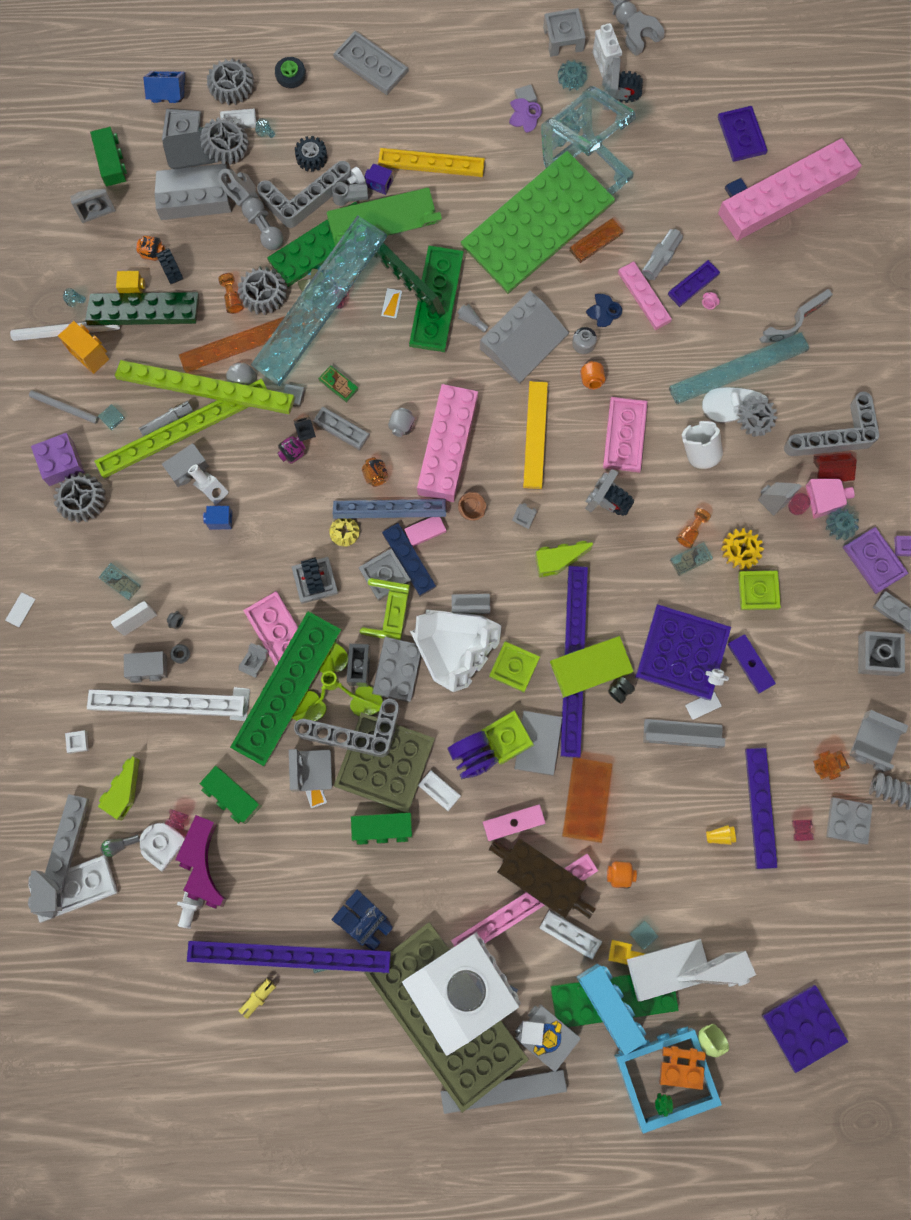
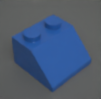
M150 71L143 77L146 100H151L153 103H159L162 100H168L169 103H178L184 97L185 72Z

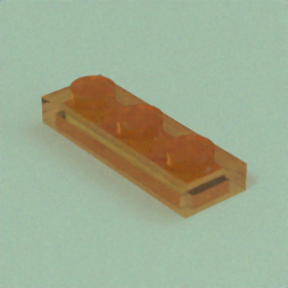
M612 218L570 246L569 251L579 263H582L623 235V230Z

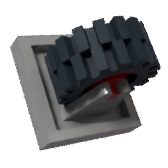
M613 58L611 65L608 64L606 75L603 76L602 86L604 91H602L600 100L603 102L602 110L609 111L613 100L617 101L619 99V102L625 101V103H628V101L634 102V99L637 101L642 96L643 78L637 75L636 72L631 74V71H628V73H625V71L620 72L621 59Z
M611 469L609 473L605 472L599 478L595 489L585 501L588 503L585 507L586 510L592 512L599 505L612 513L615 512L617 515L626 516L634 504V499H632L631 495H628V492L613 482L618 474L617 471Z
M315 557L301 561L299 565L291 566L301 604L338 594L329 557L318 560Z

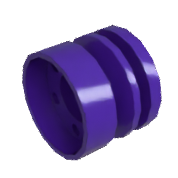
M484 731L472 734L447 748L453 761L460 759L463 761L456 767L457 771L467 769L460 774L462 780L481 775L499 762L497 757L487 759L494 754V751L483 750L490 743Z

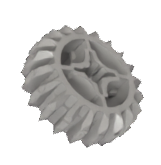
M225 58L224 62L218 61V65L213 64V69H209L207 86L210 94L214 96L216 101L219 100L221 104L226 101L228 106L231 102L236 105L237 101L243 102V98L248 99V94H252L254 77L251 69L247 67L245 62L241 63L239 59L235 62L233 58L228 61Z
M218 117L216 121L211 119L210 123L205 124L201 131L200 141L205 155L209 154L210 160L215 158L216 163L222 161L223 165L225 162L231 165L233 161L237 163L239 159L244 157V154L247 153L249 142L247 134L244 133V128H240L239 123L234 124L233 119L227 121L226 117L223 120Z
M259 266L258 270L255 271L252 268V273L246 271V277H241V282L238 283L239 289L237 292L240 302L250 312L255 310L257 315L260 311L265 315L266 311L272 313L273 308L278 310V304L283 305V299H286L285 292H287L285 280L282 279L280 273L276 274L274 269L270 271L266 267L265 270H262V267ZM268 282L273 283L276 286V289L272 288V286H269ZM252 293L257 299H252L248 294Z
M80 472L78 476L72 473L70 479L65 476L66 481L64 483L59 481L61 487L55 488L58 494L53 495L56 500L54 505L58 507L57 511L62 513L63 518H68L71 522L75 520L77 523H80L82 519L88 522L89 516L95 519L93 514L95 512L100 514L98 508H103L104 504L102 501L106 500V497L103 495L105 490L102 488V484L97 482L98 480L95 477L91 478V475L87 473L85 476ZM85 485L91 487L92 489L82 490L80 486ZM77 505L80 510H72L69 509L67 506Z

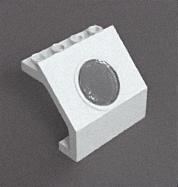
M477 932L402 981L446 1056L472 1041L521 1005L517 993L510 987L505 974L500 971L495 958L489 953L484 940L479 937Z

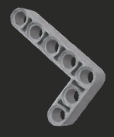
M337 162L290 201L270 181H261L257 186L261 202L286 227L293 228L333 196L332 187L335 183L343 182L346 185L348 184L347 178L351 177V169L348 162Z
M860 392L851 402L850 408L854 428L794 434L784 445L785 453L789 456H802L870 448L879 438L872 396L867 392ZM865 435L869 436L871 440H868ZM846 437L851 438L853 442L848 441ZM828 439L833 440L835 444H831ZM809 441L815 442L816 446L811 445ZM791 443H795L798 448L793 447Z
M384 700L381 704L374 735L308 719L298 720L294 725V730L300 738L376 757H385L390 752L400 709L395 700ZM388 705L396 707L395 711L391 714L385 712V708ZM304 724L309 725L308 732L301 734L299 731L300 727ZM383 724H390V731L386 733L380 731ZM322 729L328 730V735L325 738H319L318 736L319 731ZM340 734H347L345 742L339 743L337 741ZM365 738L367 740L364 747H357L356 742L358 739ZM380 742L386 744V748L382 752L375 750L376 745Z

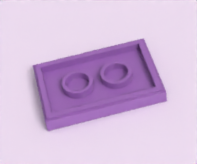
M876 527L843 547L875 594L909 574Z

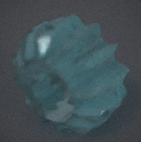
M574 59L573 62L567 60L566 64L562 63L557 76L559 84H563V89L568 87L569 91L572 88L577 91L579 87H583L587 80L586 66H582V62L576 63Z
M841 508L837 509L836 512L832 511L829 514L830 518L826 519V523L829 524L826 526V530L832 531L829 535L833 536L835 534L836 540H839L841 537L843 540L853 537L855 531L859 529V526L856 525L859 519L853 518L855 512L849 514L848 509L842 511Z

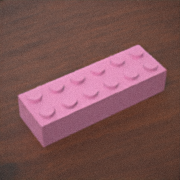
M441 385L418 481V495L435 499H446L449 502L455 501L478 401V391Z

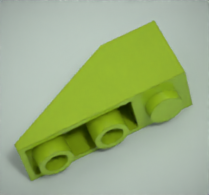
M580 541L576 545L571 546L561 544L557 548L552 549L550 547L539 548V551L535 553L539 578L558 575L592 549L593 543Z
M133 756L125 761L120 775L114 777L109 791L105 792L99 799L100 804L98 807L120 821L124 819L134 804L140 760Z

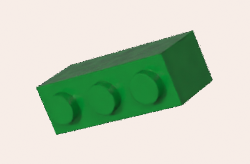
M111 126L90 131L101 178L105 186L108 187L127 182L125 174L128 173L125 163L121 162V159H124L121 148L117 146V144H120L117 133H113Z
M216 765L199 783L203 787L201 791L209 798L211 796L215 797L218 800L216 804L224 811L228 809L232 813L230 817L238 824L240 822L247 824L262 807L261 804Z
M411 813L351 816L352 841H356L357 845L369 844L368 841L376 840L377 844L389 843L388 839H396L397 843L408 842V838H413Z

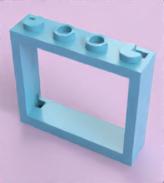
M688 1026L676 1029L677 1033L669 1035V1033L657 1036L658 1040L653 1042L646 1040V1043L627 1055H624L620 1050L618 1051L619 1054L614 1055L637 1123L643 1134L722 1105L706 1060H698L699 1065L704 1067V1079L710 1095L673 1108L672 1113L668 1114L667 1117L657 1114L644 1119L625 1062L687 1039L691 1040L694 1049L703 1052L695 1030L692 1028L688 1029Z

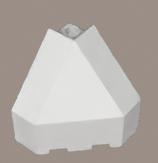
M426 610V614L416 616V629L410 632L433 680L450 691L456 692L467 688L471 684L472 680L470 678L476 670H481L488 660L486 656L491 649H496L500 643L501 625L482 615Z

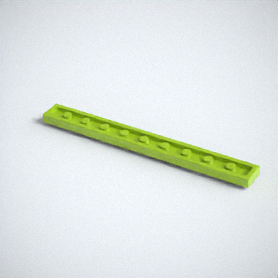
M120 360L115 373L117 380L289 415L295 400L292 394Z
M262 379L247 385L267 389ZM217 400L94 462L101 476L105 479L250 406Z

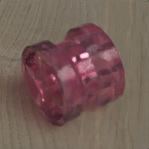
M804 493L796 494L788 503L789 511L794 515H802L810 507V498Z
M170 809V816L165 820L164 824L184 830V822L188 819L189 815Z

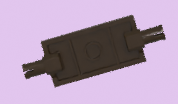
M520 838L513 849H508L496 839L492 843L494 846L491 845L489 851L503 859V864L497 871L498 874L564 919L571 909H576L588 919L591 918L593 914L590 912L594 913L596 908L581 899L582 896H580L587 886L585 882Z

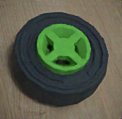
M285 57L277 62L275 77L281 86L296 88L304 82L306 69L303 62L298 58Z

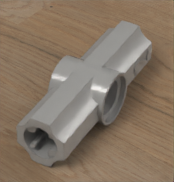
M670 229L662 242L657 244L650 260L642 270L645 278L655 280L663 267L669 264L674 251L683 239L680 231Z

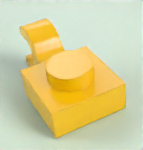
M611 940L608 961L628 965L627 959L644 955L645 953L631 951L632 944Z

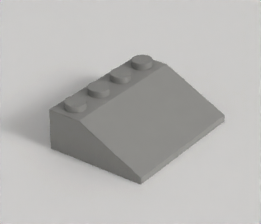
M227 164L156 171L155 204L160 220L230 213V196L227 195L218 181L220 171L227 169ZM226 174V176H225V181H226L227 183H228V174Z
M529 291L480 340V350L520 384L569 335V332L546 304Z

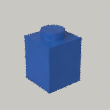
M206 506V512L203 513V522L209 530L232 529V510L230 506Z

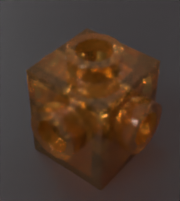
M828 750L819 754V759L813 761L815 771L821 780L827 777L830 780L841 776L840 772L850 768L842 750L832 754Z

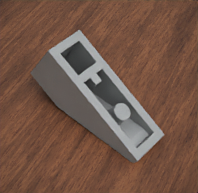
M776 482L771 487L767 485L760 492L762 495L758 500L774 516L789 503L802 486L795 483Z

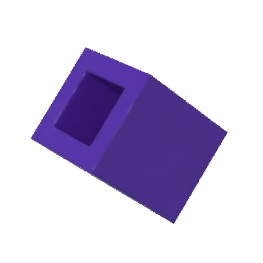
M373 163L371 168L367 169L364 176L367 188L386 195L393 182L392 171Z

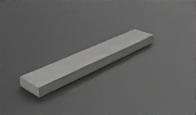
M563 1069L556 1072L549 1071L505 1079L467 1110L567 1092ZM446 1090L441 1091L444 1114L461 1111Z

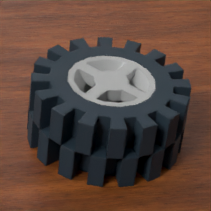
M305 136L306 140L301 138L300 143L297 142L294 149L297 164L300 165L301 169L305 168V171L311 169V172H314V168L318 171L320 170L319 166L323 168L324 163H327L326 146L318 137L315 140L314 136H311V139Z
M169 248L156 253L170 285L184 279Z

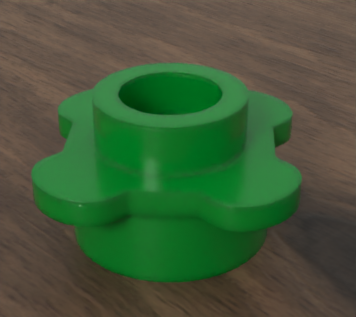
M657 1094L655 1108L659 1115L667 1117L668 1114L672 1113L673 1102L669 1095Z

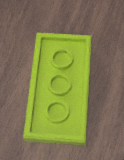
M620 636L550 661L563 698L634 672Z

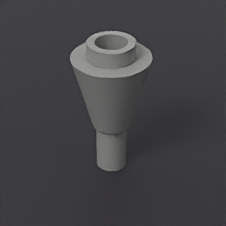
M470 304L467 306L463 305L457 312L459 314L458 319L478 327L482 332L488 329V326L480 320Z

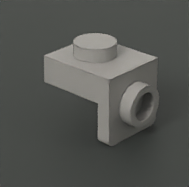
M250 643L248 653L240 663L239 670L256 678L267 662L268 650L260 645Z

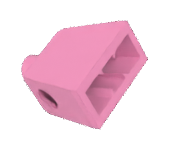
M811 479L805 485L814 519L843 509L847 505L846 499L854 498L855 495L853 487L843 488L840 479Z

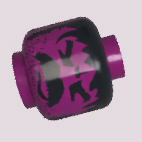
M289 436L278 444L279 452L277 454L283 462L287 461L293 464L304 456L306 448L302 441H299L298 437Z

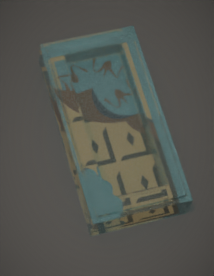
M703 542L672 557L670 561L678 576H681L711 561L713 557Z
M112 563L98 577L129 601L141 587L140 584Z

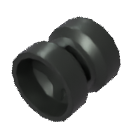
M620 677L617 684L612 686L608 693L618 703L622 704L626 700V696L632 694L635 688L624 677Z

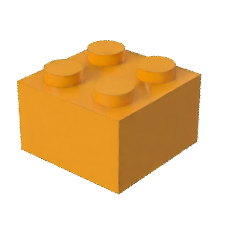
M73 321L58 335L66 349L93 374L109 360L106 355L107 350L102 346V342L95 335L92 337L89 334V330L83 324L78 325Z

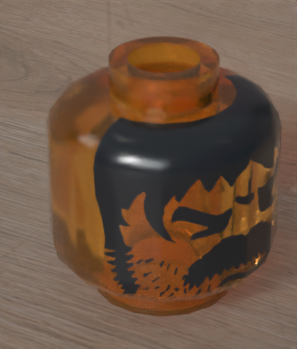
M372 457L367 459L362 466L361 471L367 484L377 487L386 482L388 471L383 460Z

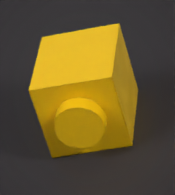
M117 271L116 289L119 293H142L143 289H145V279L142 278L139 271Z

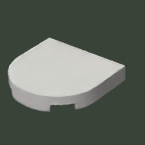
M165 823L150 825L140 836L141 854L163 872L179 852L185 836Z

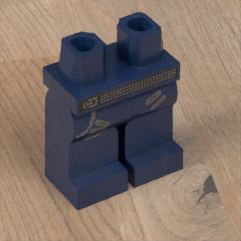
M357 889L345 904L355 911L360 918L343 905L331 920L362 946L366 945L368 948L376 950L381 943L374 936L376 931L379 929L387 936L394 927L387 920L388 917Z

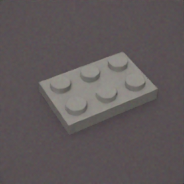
M384 637L372 694L411 702L421 654L416 644Z

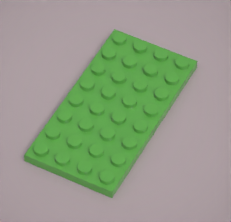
M566 151L461 241V246L509 294L615 202V198Z

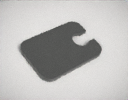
M201 131L168 136L163 139L166 160L171 169L216 163L215 158L210 160L209 154L205 155L201 147Z

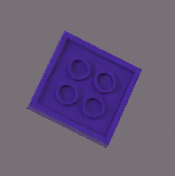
M816 985L807 988L762 1014L763 1019L795 1073L848 1043Z

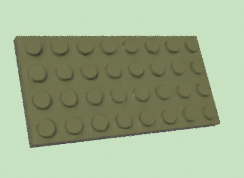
M429 922L391 951L390 973H364L463 1113L525 1064L529 1058L501 1020L451 1054L445 1055L402 983L406 978L450 950ZM465 970L455 973L450 978L447 985V996L450 1003L456 1009L469 1012L477 1009L482 1004L484 996Z

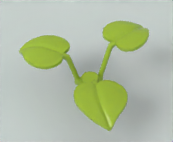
M335 642L319 670L323 673L321 676V682L323 683L321 697L319 698L318 694L313 691H307L292 719L296 721L300 719L320 720L327 710L326 705L322 702L326 689L332 691L339 687L352 697L350 708L359 717L361 712L368 715L379 712L383 700L381 696L372 694L373 688L370 686L358 687L355 694H353L339 683V679L334 671L340 672L345 669L348 664V654L344 648Z

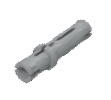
M186 401L174 409L170 408L162 416L139 427V430L143 436H146L193 412V409L189 402Z

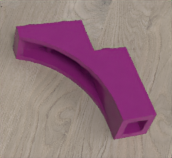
M195 815L175 860L180 862V867L189 871L193 867L183 891L188 893L187 897L198 901L199 898L206 900L205 905L217 909L218 906L224 907L226 899L213 883L208 864L209 846L217 824Z

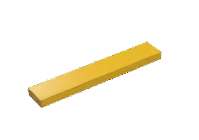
M380 148L378 165L384 168L483 177L485 158Z
M529 381L523 488L542 489L548 382Z

